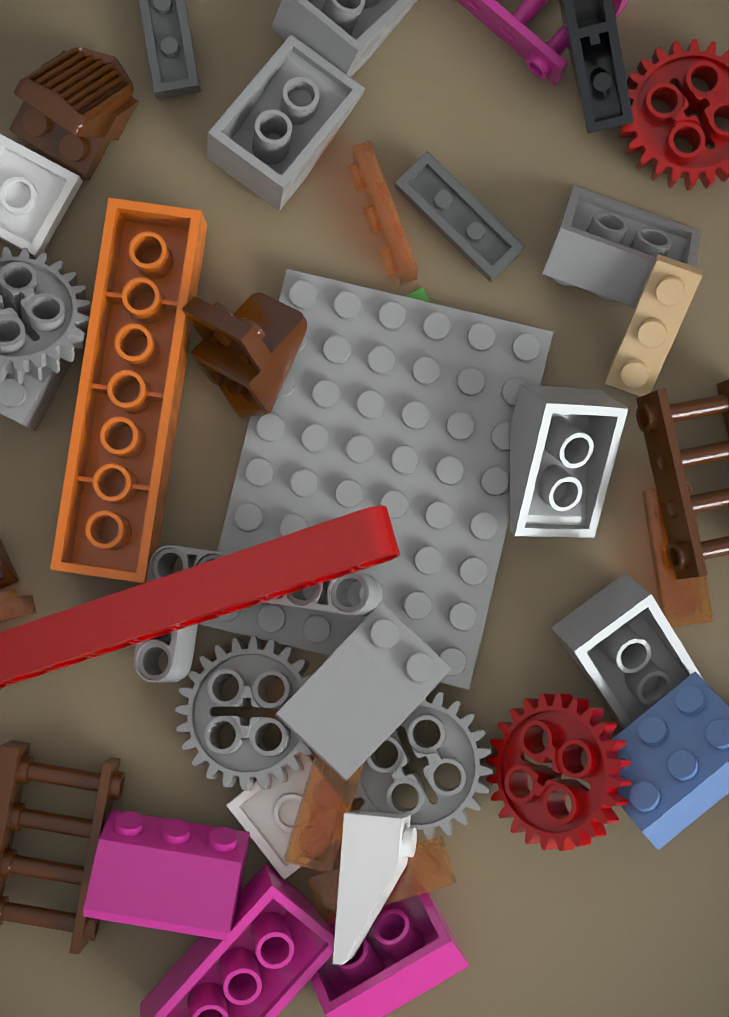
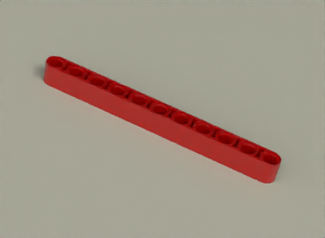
M381 505L358 510L0 632V689L391 561L401 554L387 507Z

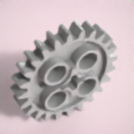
M4 247L2 257H0V383L4 381L7 373H14L17 383L22 384L25 372H31L39 381L42 380L43 367L47 366L52 371L58 373L60 372V358L73 362L75 360L74 348H84L85 334L88 331L90 318V301L86 300L85 285H77V274L75 272L64 274V264L61 260L48 266L47 253L45 252L33 260L29 259L28 248H23L19 257H12L9 248Z
M251 636L248 649H246L242 640L238 638L232 639V652L230 653L225 647L216 645L215 653L217 659L213 661L205 656H201L199 659L205 670L202 673L190 671L187 674L195 683L193 689H179V693L189 698L188 705L175 708V712L187 715V722L177 726L176 731L190 733L191 736L181 746L182 749L187 751L198 750V754L192 761L193 766L201 767L207 763L210 764L206 772V778L216 779L224 772L222 779L224 787H233L239 777L241 790L251 791L255 778L261 789H270L272 774L279 782H288L286 767L289 766L296 771L302 772L304 767L299 759L301 753L309 756L316 755L280 719L252 717L249 720L238 716H213L212 710L215 707L248 710L252 709L253 706L263 710L279 711L311 676L304 677L303 675L310 663L305 659H301L292 664L296 651L287 647L279 654V644L273 639L268 641L264 650L261 639H258L256 636ZM230 677H236L239 683L238 693L235 698L226 701L222 695L223 684ZM281 678L285 685L284 695L279 701L271 703L267 698V687L274 679ZM230 723L235 729L236 737L233 744L225 749L219 742V732L223 726ZM277 725L282 732V740L276 749L270 751L266 748L263 737L269 727Z
M441 691L435 696L433 702L428 701L426 697L400 724V726L405 728L417 758L426 756L429 764L423 769V772L438 797L436 803H432L429 800L422 778L417 770L411 772L407 770L406 764L411 761V755L399 737L397 729L386 739L397 748L398 759L395 764L390 766L383 765L378 762L375 753H373L347 780V782H356L357 786L347 796L348 799L352 800L362 797L365 802L360 811L411 815L410 827L416 828L417 833L418 830H423L429 842L434 840L435 827L438 826L447 836L452 835L451 820L453 818L464 826L468 824L469 819L464 808L468 807L476 811L481 809L482 805L473 795L475 792H489L490 787L480 781L479 778L480 776L493 774V767L481 764V758L490 755L492 748L478 747L477 741L486 734V730L471 731L469 725L473 722L476 715L471 713L463 718L458 716L457 714L461 706V701L459 700L454 702L449 708L443 706L444 692ZM421 720H431L438 725L441 734L437 744L428 746L422 744L417 739L416 727ZM451 763L457 766L461 773V783L453 788H446L440 785L436 778V769L439 765ZM403 783L410 784L417 790L419 799L415 807L404 808L397 803L394 796L397 785Z

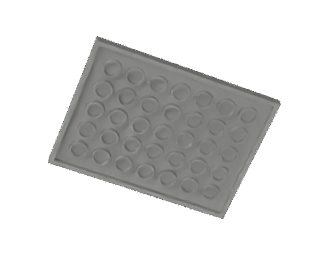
M286 269L279 301L300 311L307 320V331L272 411L269 414L253 416L249 419L217 552L232 554L358 510L374 506H386L401 555L391 561L358 572L371 575L379 581L383 592L382 603L452 668L439 683L469 690L510 519V425L520 384L541 386L553 331ZM359 581L352 583L347 592V599L353 607L361 602L364 595L363 587ZM317 585L302 590L307 600L315 594ZM263 602L199 623V625L249 637L256 636L258 639L266 641L273 639L278 644L330 656L366 616H352Z

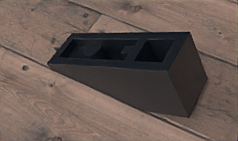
M559 0L564 32L587 133L634 122L613 0Z

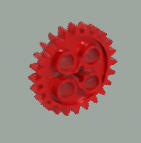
M692 39L687 51H683L679 42L674 41L668 55L658 47L652 55V62L643 58L637 67L639 74L631 72L627 79V86L630 88L628 92L634 122L624 125L620 129L618 136L619 138H632V142L628 145L625 153L626 155L637 152L641 154L642 157L636 168L639 170L648 164L654 167L651 174L652 181H655L662 173L668 174L667 182L669 188H672L679 178H684L687 191H691L698 178H700L706 189L710 188L715 182V174L723 182L729 179V131L719 129L714 122V117L716 116L723 117L729 121V49L721 57L715 55L716 42L714 41L709 44L705 52L699 50L697 39ZM700 78L708 84L709 91L697 90L692 85L691 79ZM670 81H675L678 84L679 89L675 85L671 84ZM659 99L666 102L670 108V113L657 112L652 107L651 100ZM686 111L688 115L696 113L699 119L695 115L687 117L684 112ZM675 138L687 140L691 144L693 151L691 153L679 151L675 147L673 140ZM705 141L707 144L713 146V149H708L705 145Z
M541 693L539 694V699L525 698L523 699L524 709H509L513 722H499L497 724L500 731L504 734L503 739H490L492 746L498 750V755L486 758L487 763L496 767V773L486 777V781L497 783L499 788L490 799L491 801L504 802L505 806L501 809L498 815L499 818L513 817L514 820L510 831L512 833L526 832V844L540 843L542 850L557 849L558 847L559 851L574 850L575 846L584 847L592 845L591 837L598 838L607 835L603 823H618L619 818L612 810V807L624 806L628 803L618 793L619 787H626L632 784L631 780L620 776V769L631 765V760L618 758L617 751L626 745V741L611 739L610 735L614 732L617 724L615 722L600 723L604 709L591 707L588 709L589 699H573L572 694L557 693L556 696L555 694ZM544 731L548 737L546 748L542 740ZM583 749L587 754V765L585 768L581 762V752ZM526 754L537 763H552V768L542 764H534L526 760L524 755ZM562 774H564L574 779H561ZM529 775H530V777L532 778V784H533L531 791H530V789H529V787H528V777H529ZM580 778L590 784V789L587 788L585 785L579 783L580 781L576 779ZM567 795L571 798L572 803L570 813L566 808Z

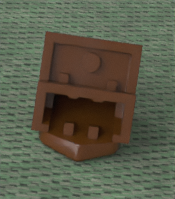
M75 47L67 52L62 51L60 55L46 62L41 68L18 82L13 93L23 100V103L9 130L69 171L80 176L82 180H90L110 142L119 140L139 101L131 96L134 90L133 83L115 56Z
M260 292L252 294L233 315L218 302L211 305L194 296L182 308L186 317L203 339L191 351L192 356L210 381L220 387L239 417L245 418L269 414L273 409L306 334V318L300 311Z

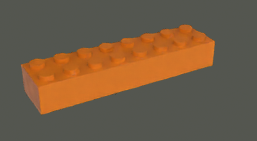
M108 197L50 570L146 583L149 561L153 553L159 548L193 326L182 311V308L194 296L197 297L208 224L201 210Z

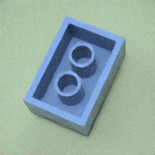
M696 671L612 739L626 741V745L617 751L618 758L631 760V765L620 769V776L632 781L630 786L619 787L618 793L628 801L627 805L621 807L658 850L729 793V707Z

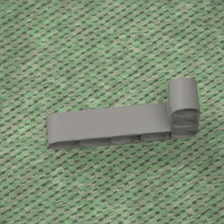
M174 545L162 546L151 556L146 582L173 574V566L178 558H181L184 570L231 553ZM355 572L318 584L315 594L308 600L305 598L302 590L266 601L265 603L352 616H368L382 602L383 592L379 581L373 576ZM359 581L363 587L364 595L361 602L353 607L347 599V592L352 583ZM198 624L136 644L134 668L142 680L147 682H178L184 679L192 666ZM163 650L168 656V665L164 672L160 670L158 665V659Z

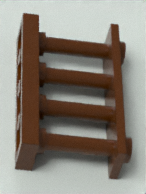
M729 379L717 384L719 393L717 396L669 404L667 391L664 388L636 398L638 406L636 419L645 437L669 544L667 547V558L670 566L675 571L676 580L706 576L708 573L705 560L729 555V536L700 542L694 516L697 513L729 507V488L690 496L684 468L728 460L729 440L680 450L674 422L722 413L729 437Z
M12 740L0 745V925L4 921L73 932L69 953L79 955L89 940L95 941L100 925V919L83 917V908L99 837L112 810L113 800H120L123 792L125 772L119 771L121 759L111 757L103 762L101 773L34 762V757L28 756L30 743ZM31 780L96 791L98 794L93 819L28 809L25 803L20 802L23 784L27 785ZM21 827L89 838L85 866L17 855V850L11 849L14 832L20 831ZM13 874L81 885L77 913L9 902V897L3 896L6 878H11Z

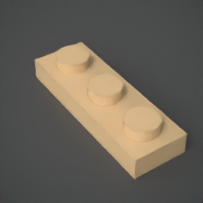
M657 254L605 376L606 385L640 397L652 391L702 279V269Z

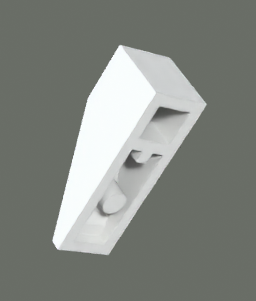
M360 810L344 813L333 964L343 965L355 956L407 866L408 857H414L417 831L416 828L410 827L411 815Z

